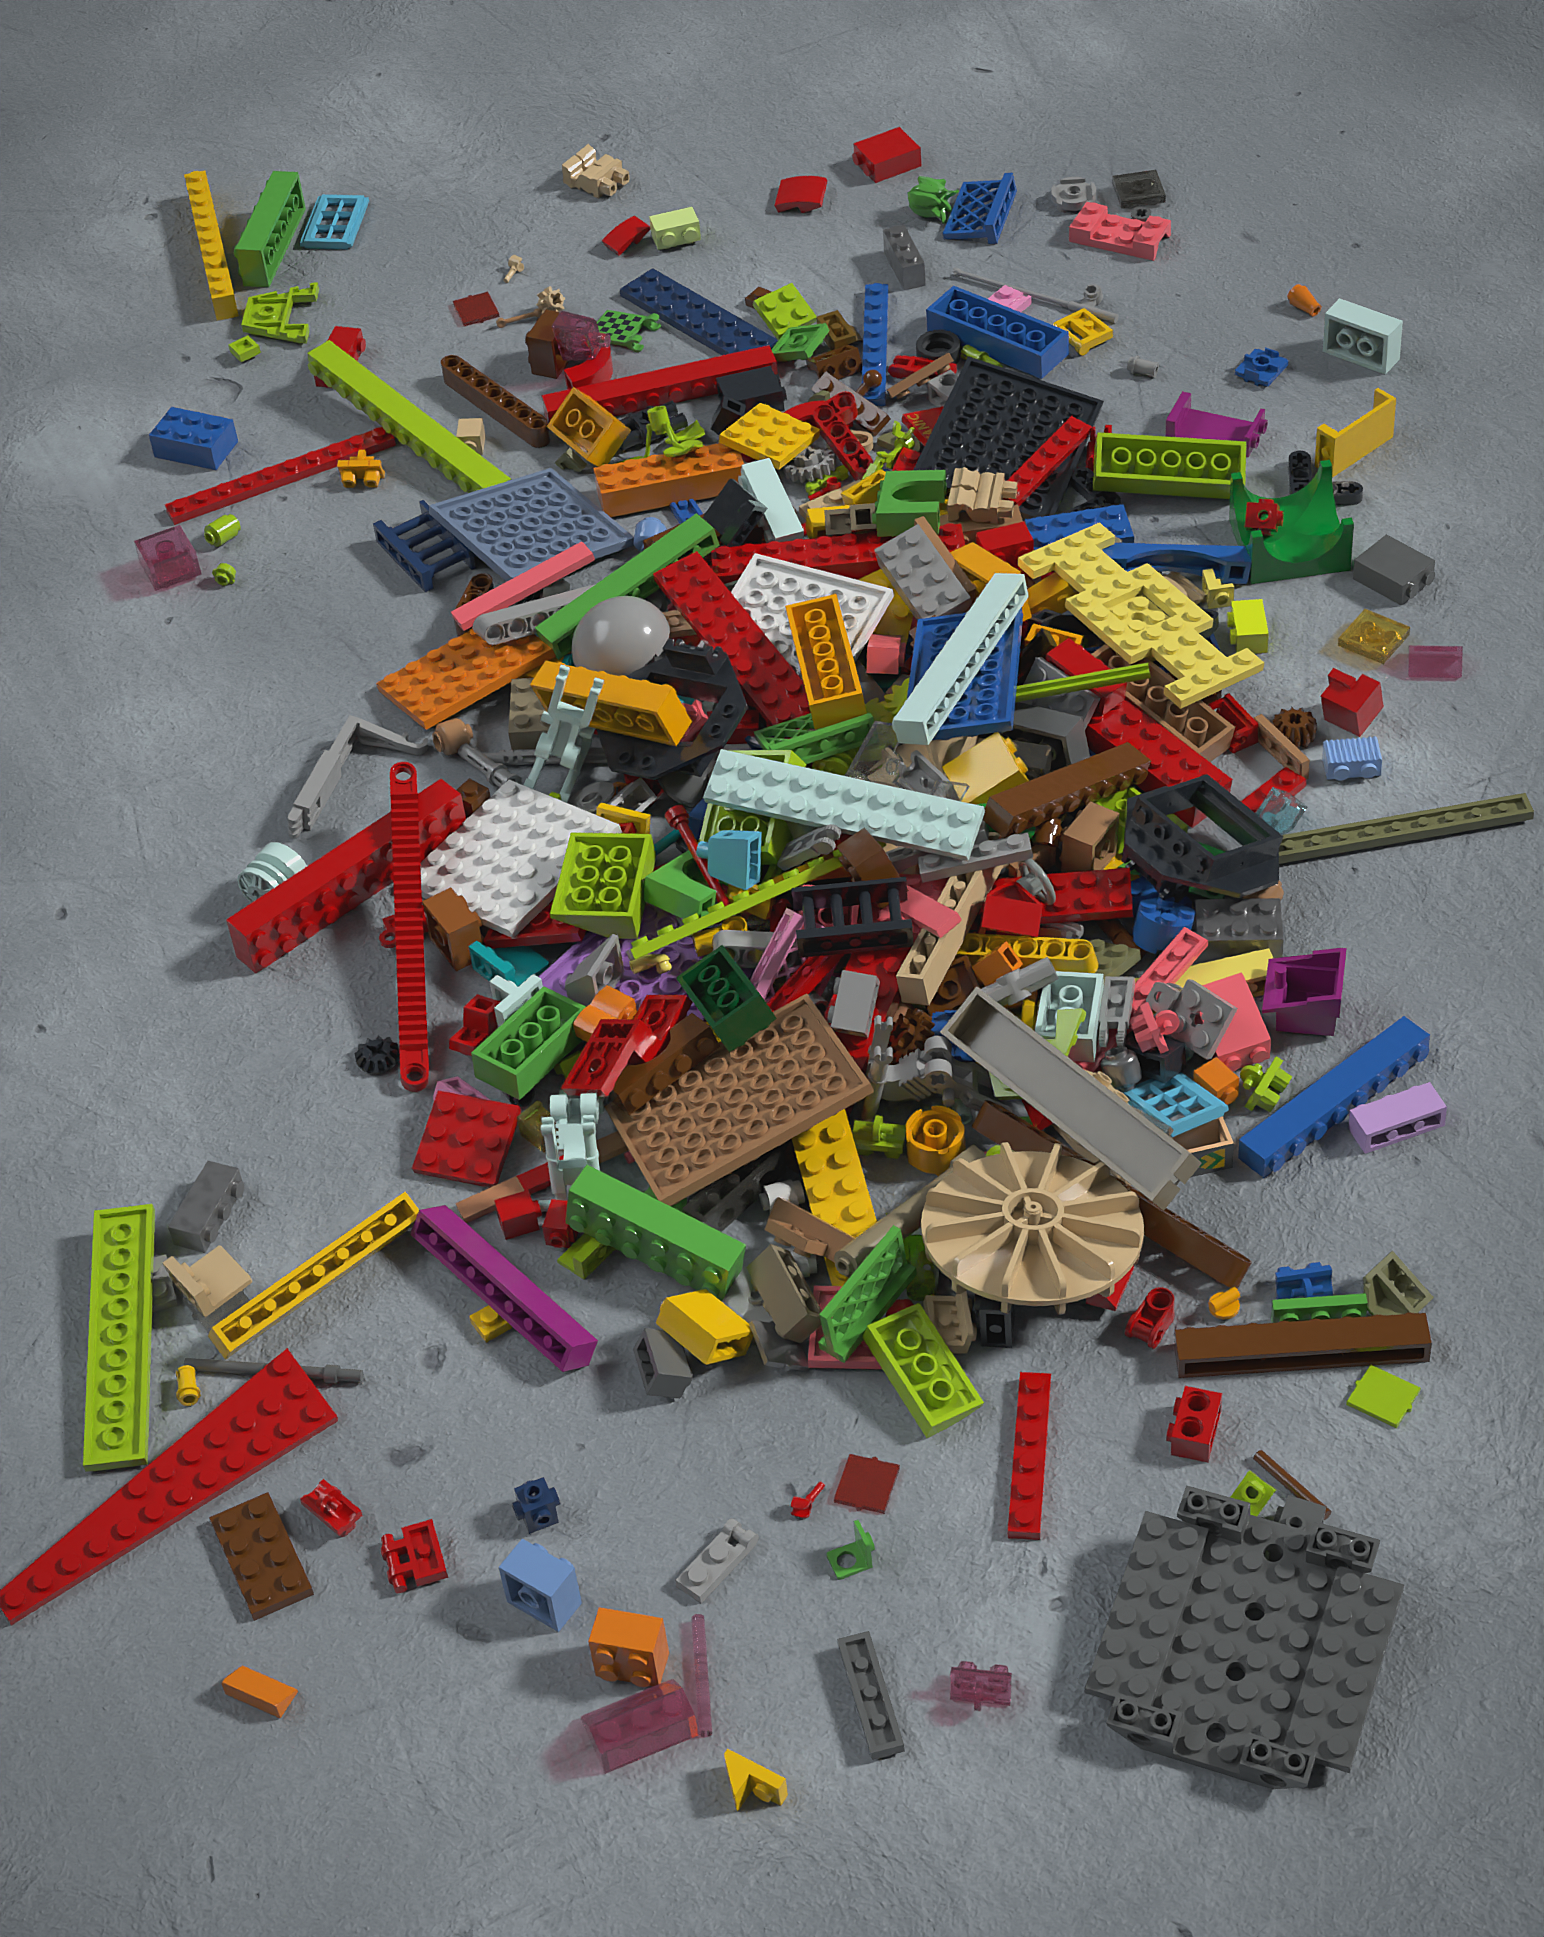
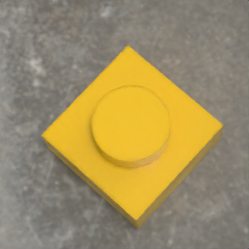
M489 1305L469 1316L471 1324L486 1343L512 1328Z

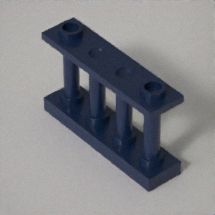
M424 500L419 501L421 515L394 528L388 527L382 520L373 523L376 542L426 593L434 589L432 582L434 574L458 562L463 561L471 570L475 569L474 557H476V554L429 514V505ZM425 523L430 527V529L407 540L398 537ZM436 536L443 540L418 553L410 550ZM449 548L454 552V554L431 565H425L422 562Z

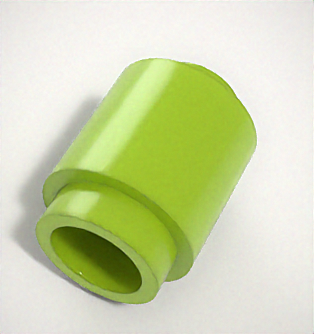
M222 515L205 526V540L210 545L220 547L238 535L241 525L234 515Z

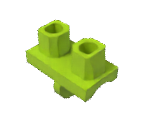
M1276 1056L1265 1073L1261 1071L1262 1066L1258 1063L1254 1066L1247 1065L1242 1068L1240 1078L1244 1082L1243 1087L1247 1090L1251 1089V1087L1255 1088L1244 1107L1252 1111L1258 1105L1269 1112L1273 1110L1281 1096L1267 1087L1270 1085L1282 1093L1292 1078L1291 1075L1279 1068L1283 1062L1282 1059Z
M878 1115L875 1116L874 1122L855 1120L852 1135L857 1153L869 1156L873 1151L884 1152L887 1158L898 1159L900 1153L903 1154L906 1140V1125L883 1123V1116Z
M1249 1470L1230 1498L1250 1503V1515L1258 1517L1276 1492V1489Z

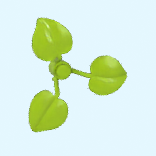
M666 406L651 408L647 411L650 424L646 425L645 455L629 459L636 460L650 456L652 431H655L656 435L668 434L669 438L665 439V442L673 446L663 451L666 457L681 456L703 447V443L695 439L705 435V431L696 420L675 434L670 425Z

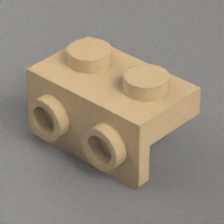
M966 1291L962 1294L956 1293V1296L926 1295L923 1302L924 1311L952 1353H967L971 1341H975L977 1335L976 1323L971 1321L972 1299L967 1298Z

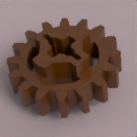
M915 1008L914 1011L907 1009L905 1016L901 1013L899 1014L896 1023L893 1022V1030L890 1032L887 1048L891 1047L893 1049V1060L890 1065L899 1064L900 1058L904 1059L905 1055L909 1056V1053H915L916 1049L924 1050L926 1040L935 1034L931 1031L935 1026V1023L931 1021V1016L918 1008Z

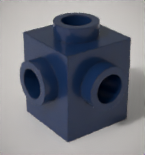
M544 1477L527 1481L521 1486L514 1488L517 1501L512 1502V1507L517 1520L523 1519L529 1534L559 1523L556 1506L560 1505V1500L555 1488H548Z

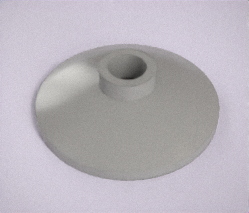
M607 781L593 783L576 792L567 803L594 814L600 803L606 804L612 798L615 788L612 783Z

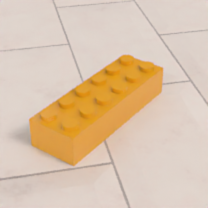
M837 594L786 605L790 630L814 728L828 727L867 714Z
M550 661L544 662L530 683L531 688L547 712L556 683L555 679L561 664L570 667L561 702L585 710L595 677L604 680L592 719L588 727L677 746L692 723L675 689L667 684L659 685L650 683L647 680L640 681L624 675L617 676L604 671L598 672L581 666L574 667L562 662L555 663Z

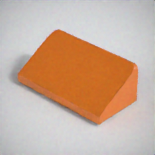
M243 1665L227 1676L221 1683L226 1695L278 1718L282 1717L298 1693L297 1689Z

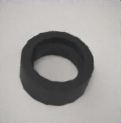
M928 331L922 334L916 341L917 357L936 360L946 353H950L954 360L951 363L957 364L960 361V339L950 331ZM934 348L949 349L941 353L929 352L930 349Z

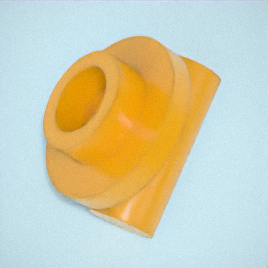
M1233 1287L1226 1292L1214 1294L1208 1302L1210 1313L1214 1317L1224 1320L1235 1317L1240 1309L1238 1299L1241 1296L1238 1289Z

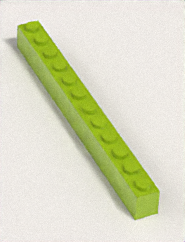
M330 340L307 353L308 369L312 375L319 377L328 387L336 390L342 398L349 400L356 409L367 414L372 421H376L386 432L393 434L403 445L406 444L417 456H421L428 461L433 468H437L448 480H452L459 485L464 492L471 493L511 480L501 470Z

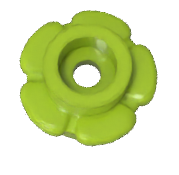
M220 563L216 569H213L212 575L218 584L226 586L228 583L233 584L235 582L236 570L229 564Z

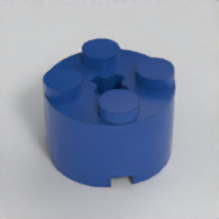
M1158 896V898L1142 900L1139 904L1133 927L1134 943L1156 954L1157 949L1165 950L1184 927L1189 930L1192 929L1195 910L1175 902L1174 897L1162 900Z

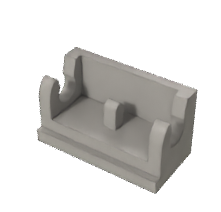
M918 750L911 753L910 759L912 763L908 768H906L903 762H900L898 767L900 774L899 783L906 790L953 800L949 779Z

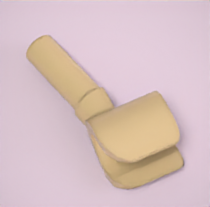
M512 255L509 258L508 266L511 268L503 279L505 283L510 281L516 271L521 272L524 270L521 257Z

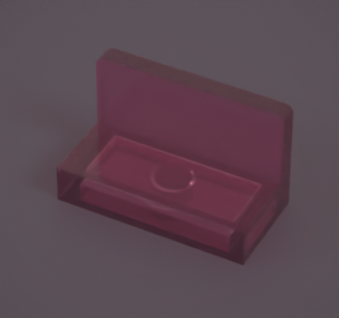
M1409 645L1407 655L1409 657L1408 676L1461 678L1463 646Z

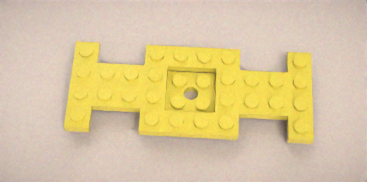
M1100 522L1018 557V566L1032 579L1054 570L1076 589L1079 594L1067 598L1065 608L1125 661L1132 664L1146 657L1152 662L1157 660L1178 678V680L1165 685L1164 695L1180 709L1263 671L1264 662L1248 648L1226 657L1199 633L1212 628L1213 618L1148 563L1127 572L1104 553L1102 549L1115 543V535Z

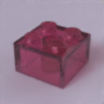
M180 525L134 541L139 562L155 591L202 575L196 551Z

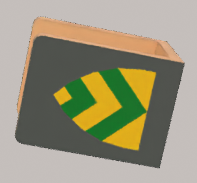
M1223 1116L1171 1137L1202 1163L1191 1177L1233 1168L1234 1142Z

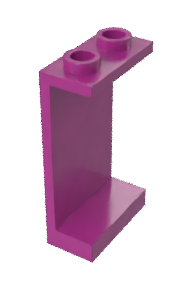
M1182 391L1166 419L1165 437L1245 441L1246 457L1249 458L1252 450L1257 449L1261 434H1265L1268 420L1265 419V409L1260 408L1253 422L1191 409V393Z

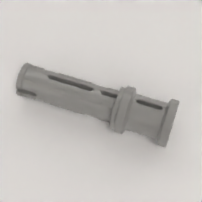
M465 743L458 749V755L485 774L487 781L491 785L501 787L508 780H513L519 784L522 783L520 776L514 773L511 774L504 764L493 762L471 743L469 745Z

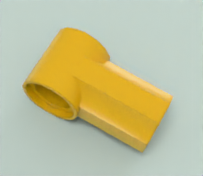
M731 916L723 921L722 926L691 934L697 956L700 957L713 952V936L721 930L748 931L745 919L740 916Z

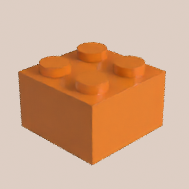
M599 1607L588 1641L595 1675L611 1682L620 1680L631 1682L639 1687H660L669 1656L663 1618Z

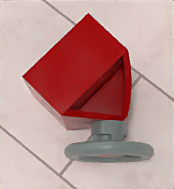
M1033 859L1018 861L1019 871L1022 876L1019 880L998 886L986 895L979 913L976 934L1038 937L1042 903L1052 905L1056 900V895L1049 878Z

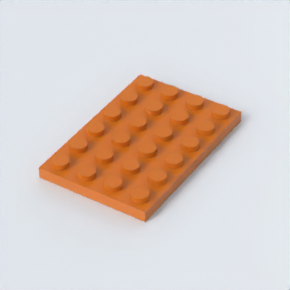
M472 627L465 634L451 639L447 644L438 649L429 651L427 655L408 663L399 671L388 674L383 680L377 682L376 685L381 694L427 730L505 686L512 679H517L540 666L545 661L554 658L556 655L553 649L535 634L491 645L480 638L473 631Z

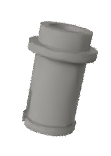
M1138 355L1135 357L1131 356L1127 365V370L1131 371V374L1140 373L1154 378L1159 369V362L1140 359Z

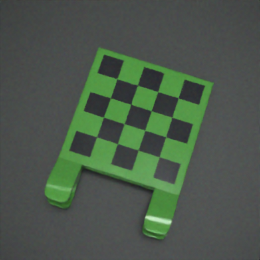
M606 310L590 331L601 342L608 340L609 344L626 346L638 353L644 348V345L638 344L641 342L642 336L637 335V332L642 326L647 327L651 331H657L661 324L655 323L659 319V315L655 313L642 316Z

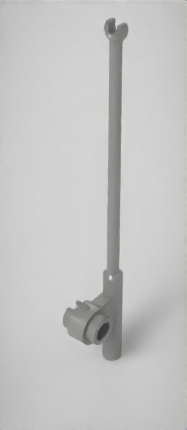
M954 267L952 271L956 277L962 276L1000 288L1007 285L1023 292V295H1029L1033 298L1061 305L1071 311L1076 312L1085 308L1099 319L1112 323L1118 321V314L1095 308L1103 299L1102 290L1096 284L1087 285L1085 292H1083L1084 297L1081 303L1064 301L967 273L957 267Z

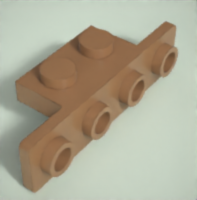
M777 1197L765 1228L766 1231L775 1235L774 1241L788 1247L794 1246L793 1251L808 1258L812 1254L824 1256L835 1262V1253L855 1239L853 1236L780 1197Z

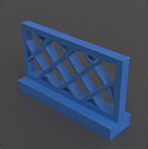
M1004 173L1002 180L963 182L943 231L944 240L987 238L988 244H997L1017 193L1013 173ZM971 201V203L963 206L966 202ZM979 207V209L971 212L974 208ZM984 213H987V215L983 216L982 218H979V216L983 215ZM966 214V216L958 219L959 216ZM974 220V222L966 225L969 221ZM980 226L983 227V229L974 230V229H976V228H978V227H980Z

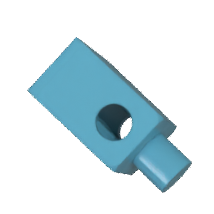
M723 830L711 836L708 842H699L696 854L700 858L708 859V874L743 890H747L760 882L762 832Z

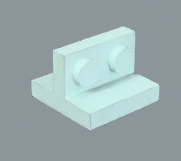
M533 974L519 987L512 981H507L498 975L489 981L493 999L501 1001L494 1007L498 1028L543 987L541 978Z

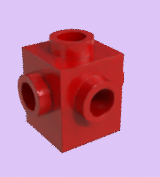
M1259 499L1258 503L1247 502L1245 529L1247 531L1261 530L1263 536H1271V532L1277 533L1278 526L1283 525V511H1279V505L1275 504L1272 499ZM1268 515L1267 519L1261 520L1263 516Z

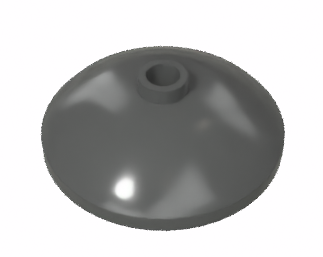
M689 741L678 743L679 746L689 748L693 744V742ZM715 753L701 777L671 772L657 779L660 787L675 801L694 808L703 799L710 780L708 773L714 769L719 753Z

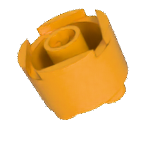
M932 1106V1110L922 1112V1109L909 1117L906 1123V1146L910 1165L920 1171L939 1176L949 1169L950 1163L954 1158L966 1150L965 1128L961 1117L956 1111L944 1106Z

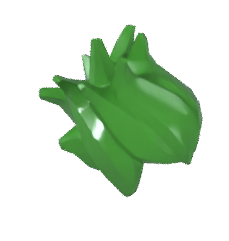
M919 176V184L907 192L910 209L922 217H938L945 224V211H952L947 200L957 194L959 190L952 191L944 187L945 179Z

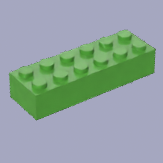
M272 172L269 180L266 181L263 192L260 193L259 201L254 206L251 217L247 220V226L242 231L238 244L235 245L234 256L238 259V273L242 277L244 286L270 287L306 209L298 172Z
M587 1164L568 1191L566 1224L570 1225L572 1229L596 1238L599 1243L606 1246L609 1245L621 1251L628 1258L637 1259L647 1264L652 1270L662 1272L674 1278L681 1285L690 1286L698 1291L707 1289L722 1302L742 1271L746 1244Z

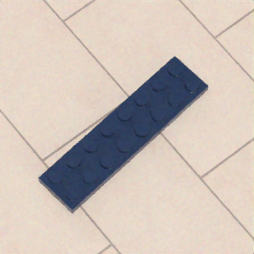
M654 268L620 288V296L650 314H658L660 320L720 355L770 345L772 350L779 341Z

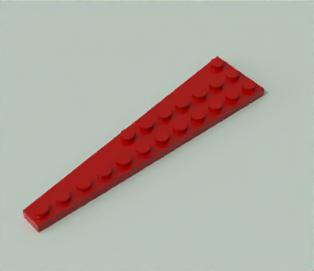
M286 1348L0 1590V1610L12 1626L338 1422L336 1413L288 1348Z

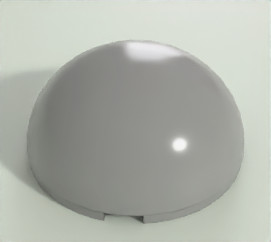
M617 596L606 599L587 611L575 629L572 639L575 667L581 666L588 670L604 671L617 676H625L644 667L655 654L659 657L662 653V648L669 639V623L664 614L655 605L642 598Z

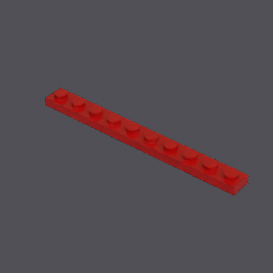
M378 427L338 443L330 444L324 448L310 451L299 457L288 459L271 467H265L257 472L243 475L229 482L221 483L215 487L198 491L187 497L176 499L173 502L164 504L165 509L173 524L176 525L337 467L338 460H350V457H358L359 450H365L366 456L396 446L395 438L391 433L386 432L383 427Z

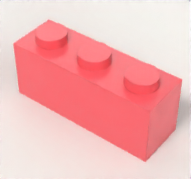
M872 634L870 636L867 646L866 673L898 674L899 667H904L906 643L901 642V635Z

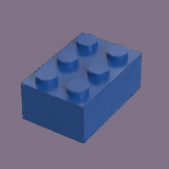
M171 407L149 434L155 458L211 470H217L238 443L233 419Z

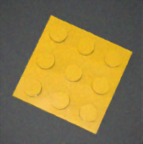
M759 403L719 434V443L758 461L770 458L774 468L780 470L819 438L820 429L793 418L789 414L773 409L769 405Z

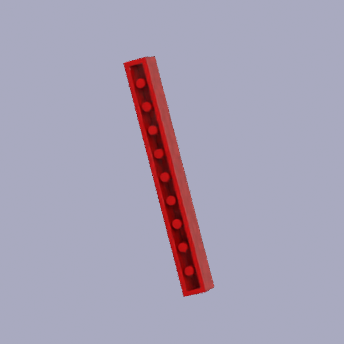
M770 345L581 386L576 389L591 397L615 417L641 411L649 405L656 407L671 400L678 403L718 394L716 382L718 377L771 366L774 374H778L777 361ZM572 389L542 395L544 414L548 423Z

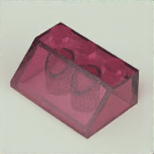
M674 1679L580 1716L605 1774L698 1736L693 1709L683 1688Z

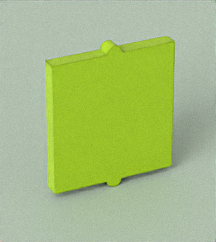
M1370 1365L1362 1379L1356 1381V1388L1347 1400L1346 1405L1397 1428L1406 1413L1412 1411V1404L1420 1393L1421 1388Z

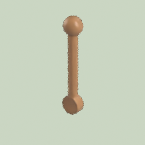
M537 308L534 312L508 319L498 318L496 324L499 328H503L507 323L533 316L540 317L542 310Z

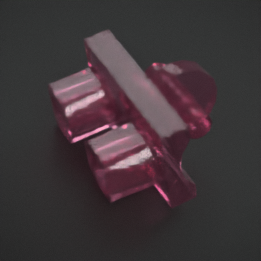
M961 1661L958 1667H951L950 1700L974 1702V1711H982L983 1703L1010 1706L1012 1673L1008 1672L1006 1665L995 1664L990 1667L989 1671L977 1669V1665L973 1662Z

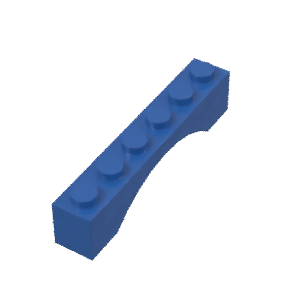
M1114 543L1102 549L1104 553L1127 572L1147 563L1155 570L1161 572H1184L1202 576L1203 570L1213 569L1216 579L1219 578L1221 583L1247 584L1252 563L1245 546Z

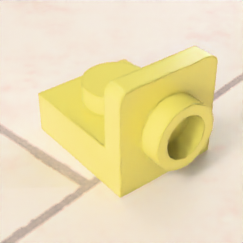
M1213 569L1202 571V591L1206 594L1208 609L1231 606V601H1234L1233 584L1221 585V581L1219 578L1216 579Z

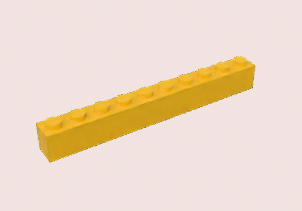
M193 171L189 174H184L216 319L219 321L238 317V309L206 171Z

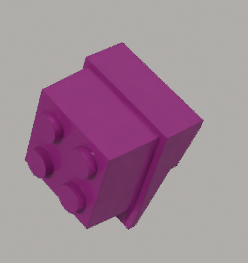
M1347 948L1315 950L1312 954L1268 959L1262 1014L1276 1012V1031L1334 1036L1336 1019L1340 1018Z

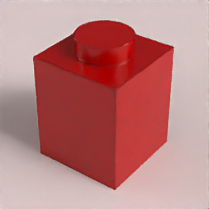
M528 1190L494 1200L497 1217L505 1240L540 1230L537 1219L542 1217L538 1200L532 1201Z

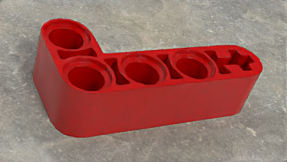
M844 391L818 405L813 412L816 428L820 429L822 438L841 463L848 469L854 480L857 481L859 479L862 480L870 463L873 464V460L847 426V424L856 419L858 410L854 395Z

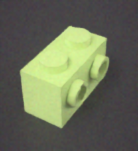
M693 207L649 216L651 235L658 250L669 249L673 246L690 244L701 240L700 224Z

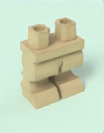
M589 144L577 152L576 156H572L562 164L563 183L567 184L570 188L576 187L578 190L582 188L587 193H593V196L596 198H600L603 194L612 196L616 193L617 183L626 185L630 180L629 171L622 168L621 160L614 159L607 154L596 160V151Z
M966 467L955 468L947 504L948 521L957 520L961 510H965L974 522L990 521L992 524H998L999 517L1012 518L1014 501L1003 500V498L1016 499L1018 491L1017 482L1005 481L1004 473H997L995 475L985 472L979 474L977 470L969 471Z

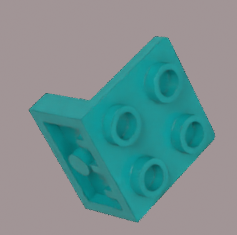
M478 941L468 946L473 970L488 981H491L498 975L507 981H512L519 987L531 975L538 976L550 967L549 961L529 946L496 948L492 950Z

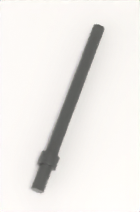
M185 1358L184 1366H192L195 1371L249 1375L257 1374L269 1364ZM327 1364L325 1367L301 1366L310 1379H322L325 1383L338 1384L339 1381L362 1382L364 1377L363 1370L342 1369L340 1365Z

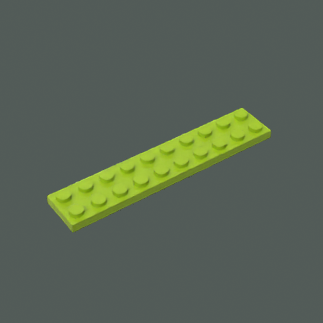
M153 1204L94 1211L83 1467L86 1472L148 1465L155 1209Z

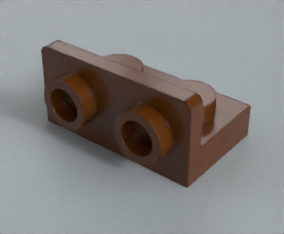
M845 345L806 359L807 368L817 372L818 380L825 372H828L836 379H841L862 371L863 367L858 348L850 345Z

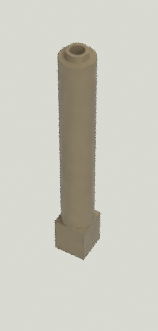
M975 1145L970 1146L951 1161L948 1170L837 1251L834 1261L838 1272L850 1278L893 1225L901 1229L903 1240L921 1228L922 1212L928 1190L935 1188L938 1183L953 1172V1163L957 1159L962 1158L970 1163L984 1158L986 1154Z

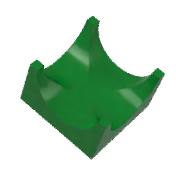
M1330 460L1320 461L1316 475L1304 488L1294 494L1280 498H1264L1251 493L1243 484L1241 472L1231 473L1229 521L1237 545L1245 546L1252 563L1249 572L1251 584L1351 571L1354 522L1352 517L1343 518L1341 523L1339 522L1333 495L1332 464ZM1259 499H1272L1275 504L1279 505V511H1283V525L1278 526L1277 533L1271 532V536H1263L1261 530L1247 531L1245 529L1247 502L1258 503ZM1268 515L1263 516L1261 520L1267 519Z

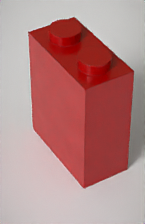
M900 127L853 143L854 153L852 158L855 165L859 166L865 175L869 176L875 183L922 166L921 147Z

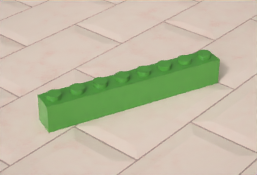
M697 513L536 626L535 629L539 639L553 649L558 660L572 651V639L575 629L587 611L596 604L612 597L634 596L645 599L660 588L654 581L653 573L696 551L703 558L720 546L714 528Z

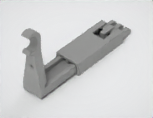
M349 715L330 750H324L293 804V808L288 815L289 837H299L303 829L311 831L339 782L341 768L356 741H360V744L400 750L413 755H422L428 750V738L423 739L421 744L408 742L407 731L402 735H398L361 718Z

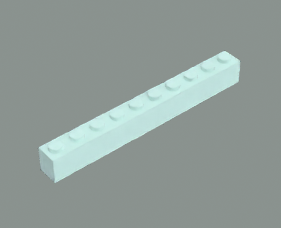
M995 573L986 584L984 590L976 598L975 603L966 613L959 626L956 627L941 652L936 656L934 662L925 672V675L904 702L900 711L894 716L892 727L894 732H896L898 743L929 745L1029 597L1024 574Z

